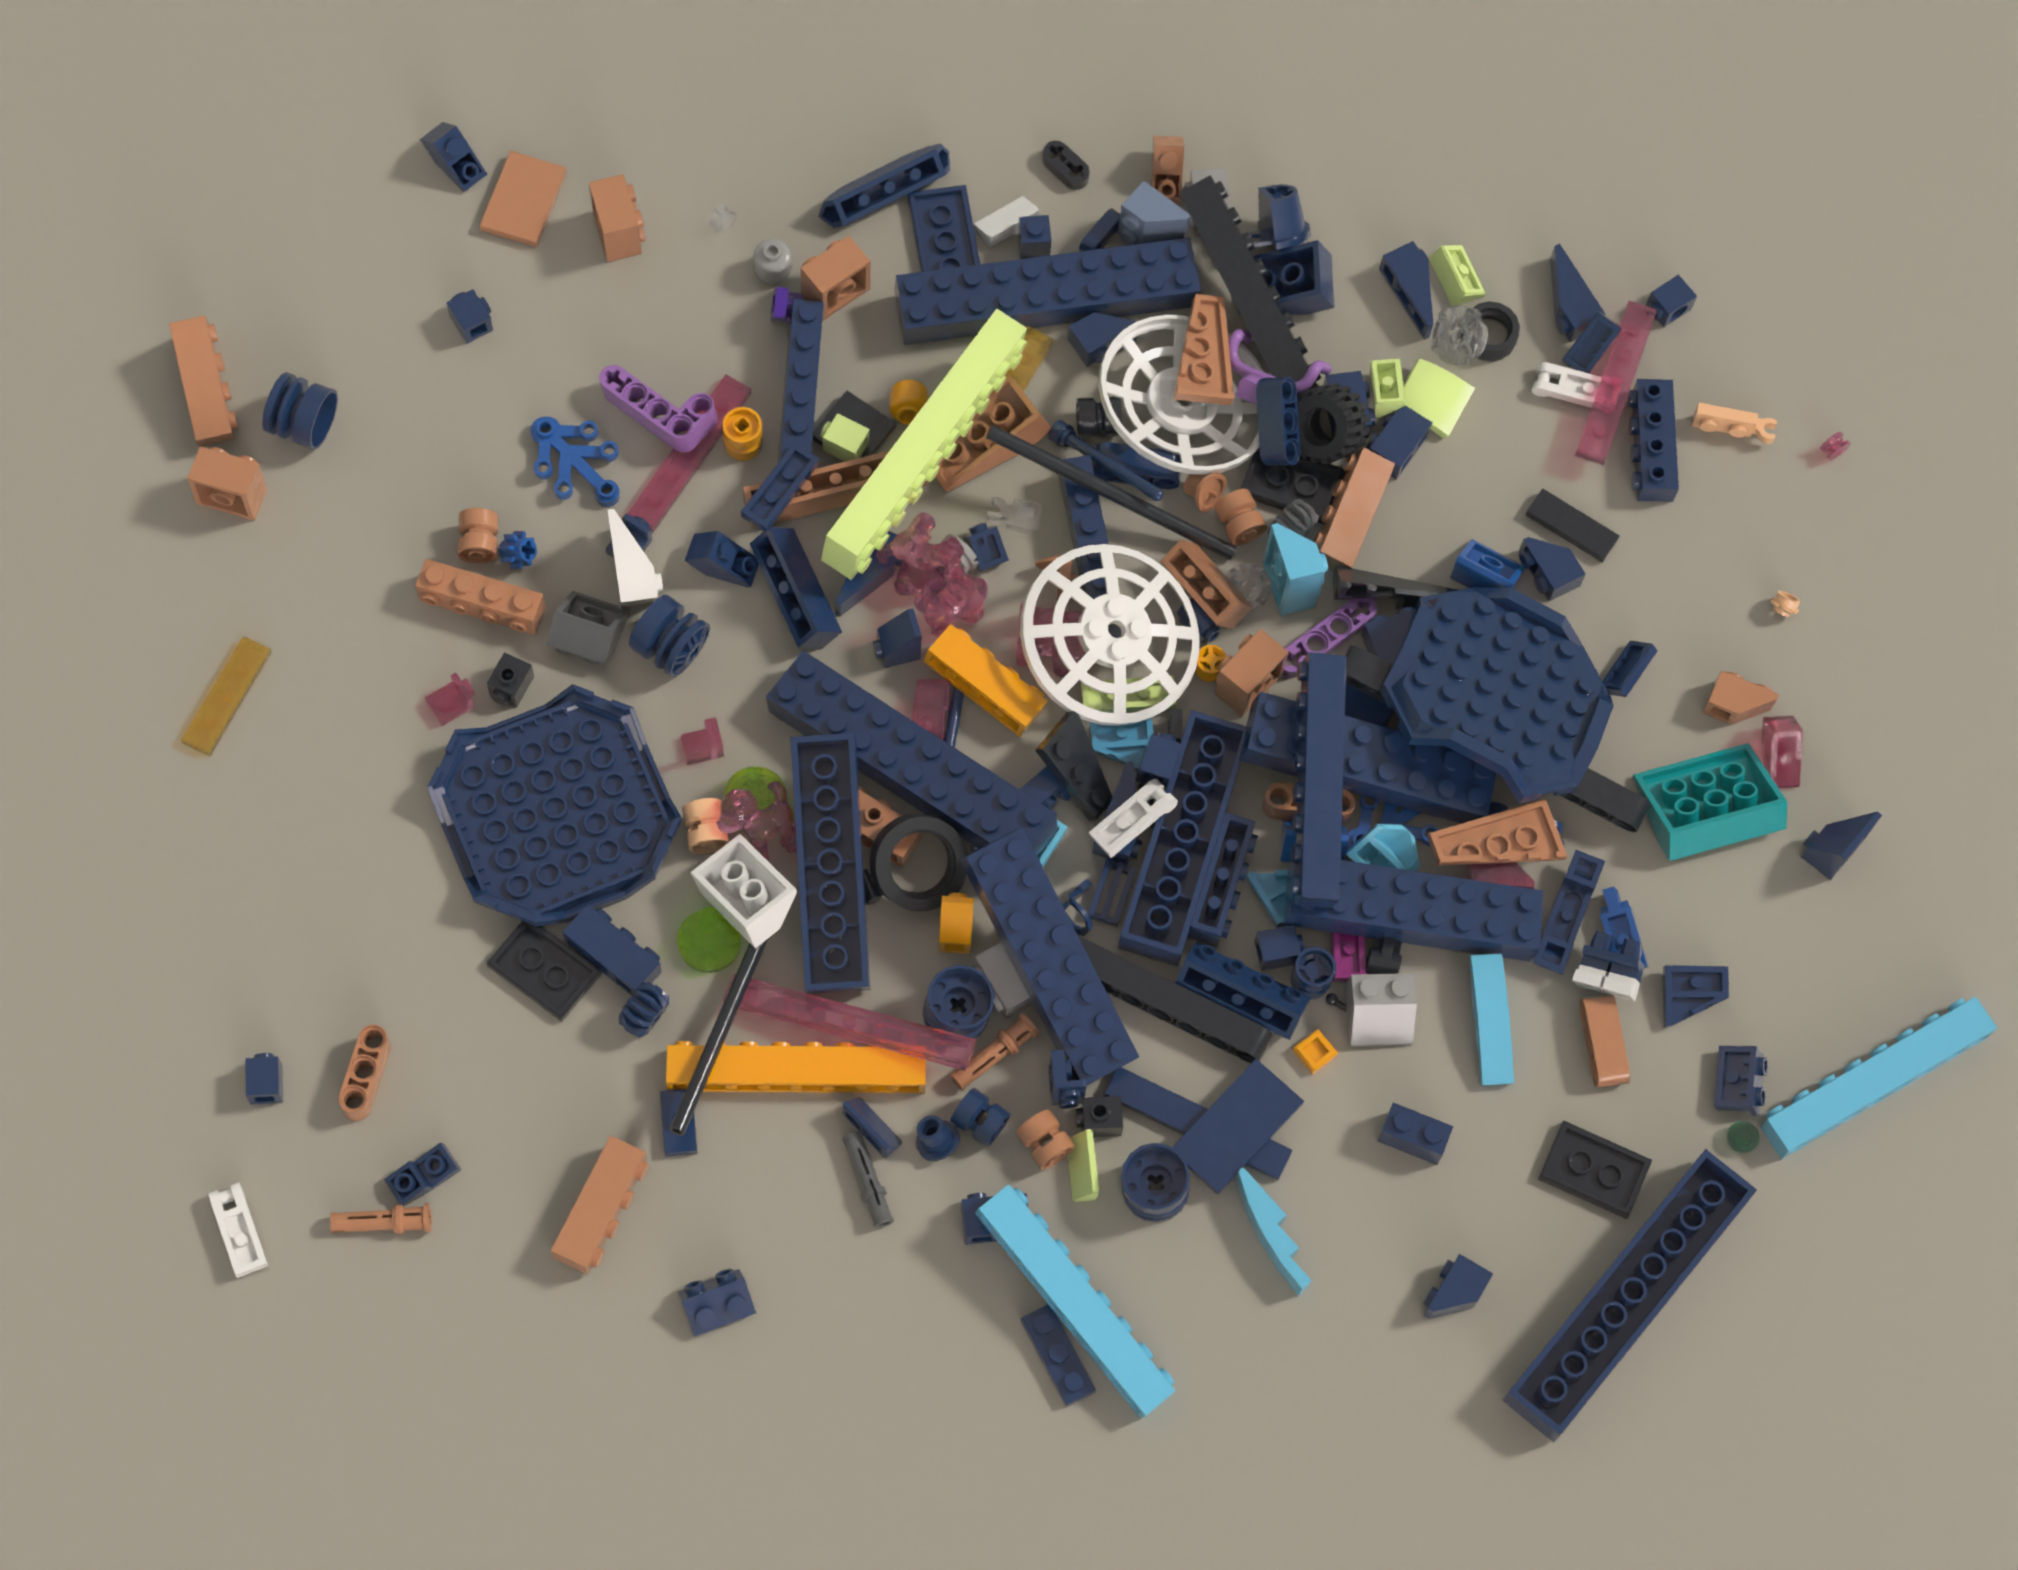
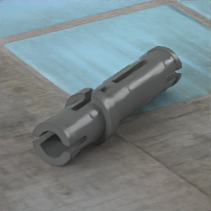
M856 1131L847 1134L842 1140L845 1143L863 1192L860 1196L863 1203L868 1205L874 1227L876 1229L883 1228L894 1222L885 1199L887 1192L885 1187L880 1185L862 1137V1132Z

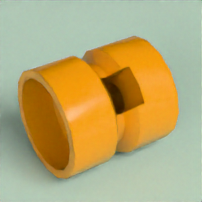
M737 407L730 410L725 415L722 423L724 449L729 456L736 460H750L760 453L763 446L761 418L751 408Z

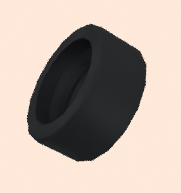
M1491 301L1479 303L1469 310L1464 319L1461 340L1469 354L1481 361L1493 362L1502 360L1511 354L1519 337L1520 324L1516 314L1509 307ZM1481 319H1495L1507 329V338L1501 344H1486L1474 335V324Z

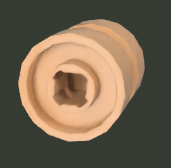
M703 798L688 802L683 806L684 824L687 828H690L686 836L688 849L691 853H714L729 843L727 827L721 824L725 820L723 802L721 800Z

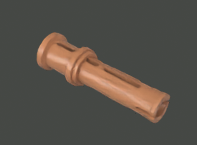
M1021 1013L1018 1015L1019 1019L1006 1030L1000 1029L997 1032L996 1040L954 1073L950 1074L951 1079L960 1090H965L968 1085L987 1072L1006 1055L1012 1056L1019 1052L1018 1048L1029 1039L1040 1036L1037 1027L1026 1014Z
M424 1203L423 1207H403L402 1204L393 1206V1210L331 1212L330 1229L332 1233L393 1230L397 1234H403L405 1230H424L426 1233H431V1204Z

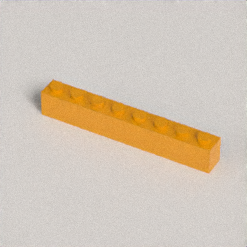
M678 1041L674 1045H667V1091L687 1088L705 1045H694L690 1041ZM751 1041L741 1042L739 1046H726V1043H724L703 1092L925 1093L926 1047H919L916 1043L900 1044V1047H887V1044L879 1042L870 1043L868 1047H855V1044L849 1042H840L836 1046H823L819 1042H807L803 1046H790V1043L774 1042L771 1046H758V1043Z

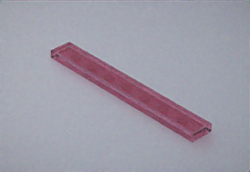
M734 974V976H733V978H732V980H731V982H730V984H729V987H728V989H727V991H726V993H725V995H724V997H723V1003H724V1001H725V998H726V996H727V994H728V991H729V989H730V987H731V984H732V982H733L734 977H735L736 974ZM752 978L739 1006V1009L964 1071H966L976 1048V1039Z

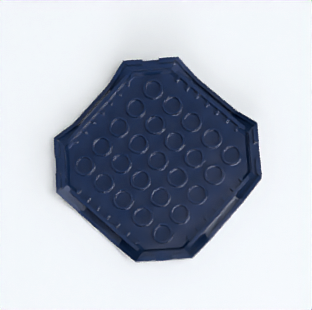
M1473 587L1420 597L1415 604L1416 612L1400 651L1379 689L1388 708H1394L1400 719L1397 726L1407 745L1446 746L1502 775L1519 804L1538 800L1545 794L1553 793L1554 796L1574 792L1598 750L1614 705L1604 683L1566 616L1513 588Z
M574 684L570 685L545 705L491 726L455 729L445 749L444 758L439 768H436L427 787L442 829L474 903L534 926L571 922L587 904L595 910L597 908L603 909L628 899L656 879L682 821L681 815L669 796L646 743L634 707L613 699L609 701L594 695V692Z

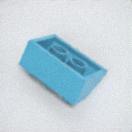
M1278 523L1272 524L1262 562L1280 616L1315 608L1318 596L1321 595V585L1325 582V572L1328 571L1325 554L1319 553L1315 542Z

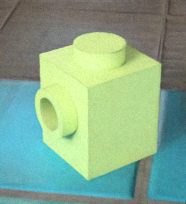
M837 413L833 421H828L822 429L820 437L823 438V451L843 461L860 458L869 444L870 429Z

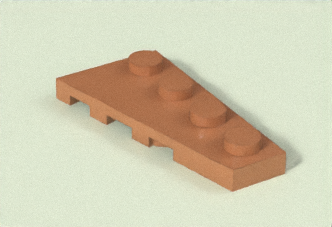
M1196 294L1192 300L1173 400L1231 405L1234 400L1224 297Z
M1546 799L1431 832L1427 836L1438 866L1565 860L1568 857Z

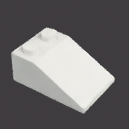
M609 509L608 516L621 607L653 603L659 594H663L661 573L655 574L654 566L616 511Z

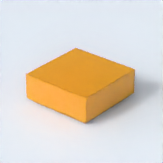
M1319 1029L1294 1046L1292 1050L1312 1075L1338 1055V1052Z

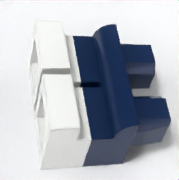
M1596 931L1590 946L1584 945L1583 957L1579 968L1575 970L1572 981L1581 988L1636 1001L1645 966L1641 962L1643 945L1638 941L1624 939L1620 954L1611 952L1614 937L1607 933Z

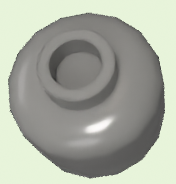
M767 239L757 245L753 254V267L756 275L767 283H778L788 277L792 269V254L785 242L779 239Z

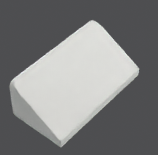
M1022 196L977 221L973 226L988 247L991 248L1018 232L1019 217L1039 216L1040 211L1033 203Z

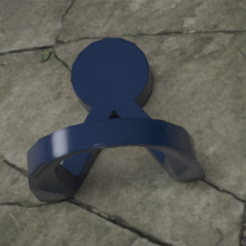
M1088 879L1084 880L1070 893L1067 901L1062 905L1064 910L1071 905L1083 917L1085 927H1080L1067 914L1079 936H1085L1092 929V921L1089 914L1075 901L1093 885Z

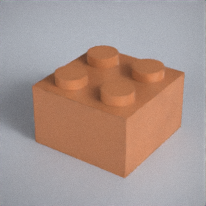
M624 174L589 182L592 212L607 262L642 254L641 242H645L642 228L644 223L640 209L637 210L636 196L633 185L626 184Z
M849 235L841 241L835 240L827 247L826 251L817 257L812 256L803 263L801 267V294L804 300L824 302L822 321H824L870 290L871 261Z
M200 446L187 477L196 504L254 521L267 491L260 465L255 459L246 455H241L240 457L233 456L218 447H211L209 449Z
M1261 628L1254 636L1248 634L1238 646L1240 650L1234 657L1228 655L1218 667L1220 672L1215 679L1217 685L1214 694L1241 717L1250 710L1252 702L1260 691L1266 693L1283 675L1289 653Z

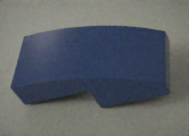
M440 1142L416 1161H408L384 1179L398 1202L404 1207L461 1171V1168L446 1145Z

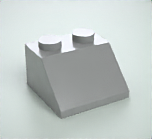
M1414 973L1351 975L1344 985L1349 1046H1412L1417 1009Z

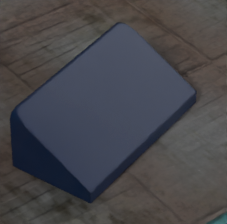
M857 1097L846 1100L843 1103V1115L858 1131L862 1132L868 1142L883 1157L887 1158L902 1145L901 1139L862 1098Z

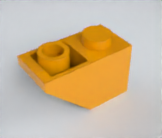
M950 893L948 896H942L938 952L970 954L974 898H969L963 893Z

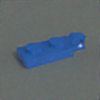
M1615 886L1603 889L1607 906L1600 908V918L1604 932L1614 937L1611 952L1620 954L1624 939L1638 941L1642 944L1634 913L1628 900L1621 902ZM1642 947L1641 962L1645 965L1644 968H1647L1649 966L1644 948Z

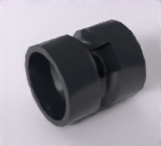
M1108 397L1113 411L1122 424L1120 398ZM1094 398L1076 399L1078 437L1096 436L1098 431H1101L1103 436H1120L1107 418L1101 400L1099 403H1096Z

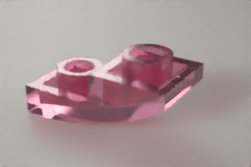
M918 679L912 710V721L943 741L945 711H948L949 680Z

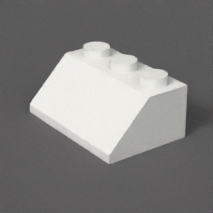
M741 834L690 872L700 893L754 948H757L781 928L797 893L796 888Z

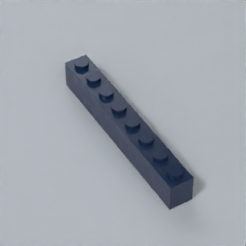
M1309 652L1303 661L1299 662L1297 667V680L1301 681V692H1298L1296 697V710L1300 711V722H1297L1295 727V740L1299 741V752H1296L1294 758V771H1298V783H1295L1293 788V801L1297 802V813L1293 815L1292 832L1296 833V844H1293L1291 850V862L1295 863V875L1291 877L1290 893L1294 894V905L1332 908L1340 900L1346 656Z

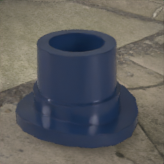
M930 1115L920 1120L917 1125V1150L922 1158L927 1161L936 1162L943 1160L958 1147L960 1133L952 1123Z

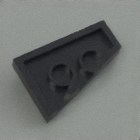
M1075 711L1066 712L1035 751L1089 821L1096 820L1110 804L1113 796L1079 714Z

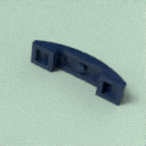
M1575 850L1540 941V950L1535 955L1533 964L1558 974H1563L1592 893L1603 869L1604 860Z

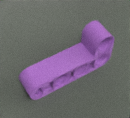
M607 366L600 373L599 380L605 398L678 452L686 453L693 450L718 422L713 399L706 393L694 394L678 409L620 366ZM636 399H642L639 402H633ZM707 410L703 414H697L700 411ZM659 415H665L660 419H654ZM687 431L684 435H677L680 432Z

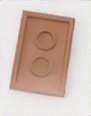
M510 151L480 223V230L537 247L567 174L566 167Z

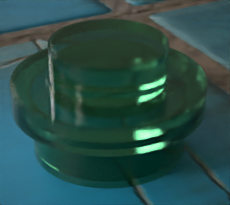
M1738 1121L1728 1129V1144L1739 1153L1751 1152L1759 1143V1132L1750 1122Z

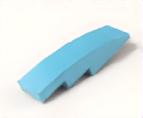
M1502 953L1470 955L1473 1019H1475L1476 1051L1479 1052L1480 1084H1514L1510 1016Z
M1242 1167L1238 1171L1235 1180L1245 1211L1260 1243L1273 1264L1299 1296L1309 1287L1312 1280L1292 1259L1296 1256L1299 1247L1280 1227L1287 1215Z

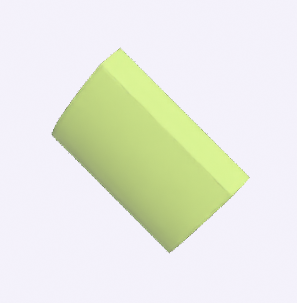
M1423 359L1416 361L1403 384L1406 406L1433 422L1431 430L1442 438L1449 436L1475 389L1456 375Z

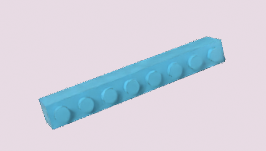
M1975 996L1967 1002L1964 998L1957 1000L1947 1008L1949 1012L1940 1017L1936 1013L1921 1023L1923 1028L1916 1032L1912 1028L1906 1030L1895 1038L1897 1043L1888 1047L1885 1043L1877 1047L1870 1053L1872 1058L1863 1063L1860 1059L1855 1060L1844 1068L1846 1073L1836 1078L1832 1074L1817 1084L1820 1088L1810 1093L1808 1089L1804 1090L1791 1099L1792 1105L1785 1109L1782 1105H1779L1766 1113L1767 1120L1760 1128L1780 1158L1784 1159L1990 1037L1998 1027Z
M1008 1184L979 1207L975 1214L1135 1413L1142 1419L1176 1391L1172 1386L1174 1384L1173 1378L1164 1368L1158 1369L1151 1360L1153 1358L1152 1352L1143 1342L1138 1344L1130 1334L1132 1328L1122 1316L1117 1318L1109 1308L1112 1304L1107 1296L1100 1290L1096 1292L1088 1283L1091 1278L1081 1265L1075 1266L1067 1257L1070 1254L1067 1247L1060 1239L1054 1240L1047 1232L1049 1226L1040 1214L1036 1213L1033 1215L1026 1206L1028 1200L1021 1190L1017 1187L1013 1190Z

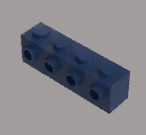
M1637 379L1633 390L1628 391L1627 397L1628 408L1633 410V417H1630L1629 434L1634 435V444L1631 445L1630 461L1635 462L1636 471L1632 473V490L1637 491V501L1673 502L1679 490L1673 380Z
M770 527L767 533L763 531L749 543L798 648H824L842 633L794 528Z
M1225 812L1192 919L1188 939L1218 947L1221 937L1227 939L1232 921L1226 918L1229 909L1236 910L1241 892L1235 891L1238 880L1245 881L1249 863H1245L1244 859L1247 852L1253 853L1258 835L1252 834L1256 821Z
M1198 942L1194 944L1187 955L1175 981L1176 984L1290 1040L1311 998L1297 988L1288 987L1274 980L1270 975L1259 973L1245 966L1243 962L1216 952L1211 946L1202 945Z

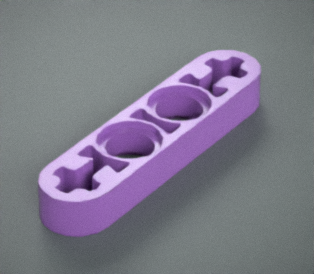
M1372 598L1350 600L1287 646L1285 649L1289 652L1288 658L1290 660H1294L1299 656L1300 649L1303 656L1298 659L1296 668L1294 665H1285L1283 676L1288 678L1297 677L1299 662H1302L1309 652H1314L1307 647L1308 640L1316 638L1322 641L1324 645L1321 651L1314 653L1330 654L1364 628L1365 623L1375 617L1377 610L1375 601ZM1357 606L1361 609L1367 607V616L1364 613H1360L1353 622L1351 617L1356 614ZM1335 621L1343 622L1347 627V631L1344 634H1335L1331 630L1330 625Z

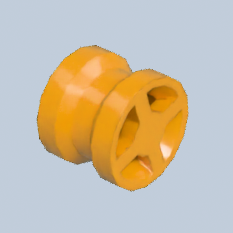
M1206 645L1199 650L1195 670L1199 679L1205 682L1215 681L1220 672L1218 667L1227 657L1223 649L1216 645Z

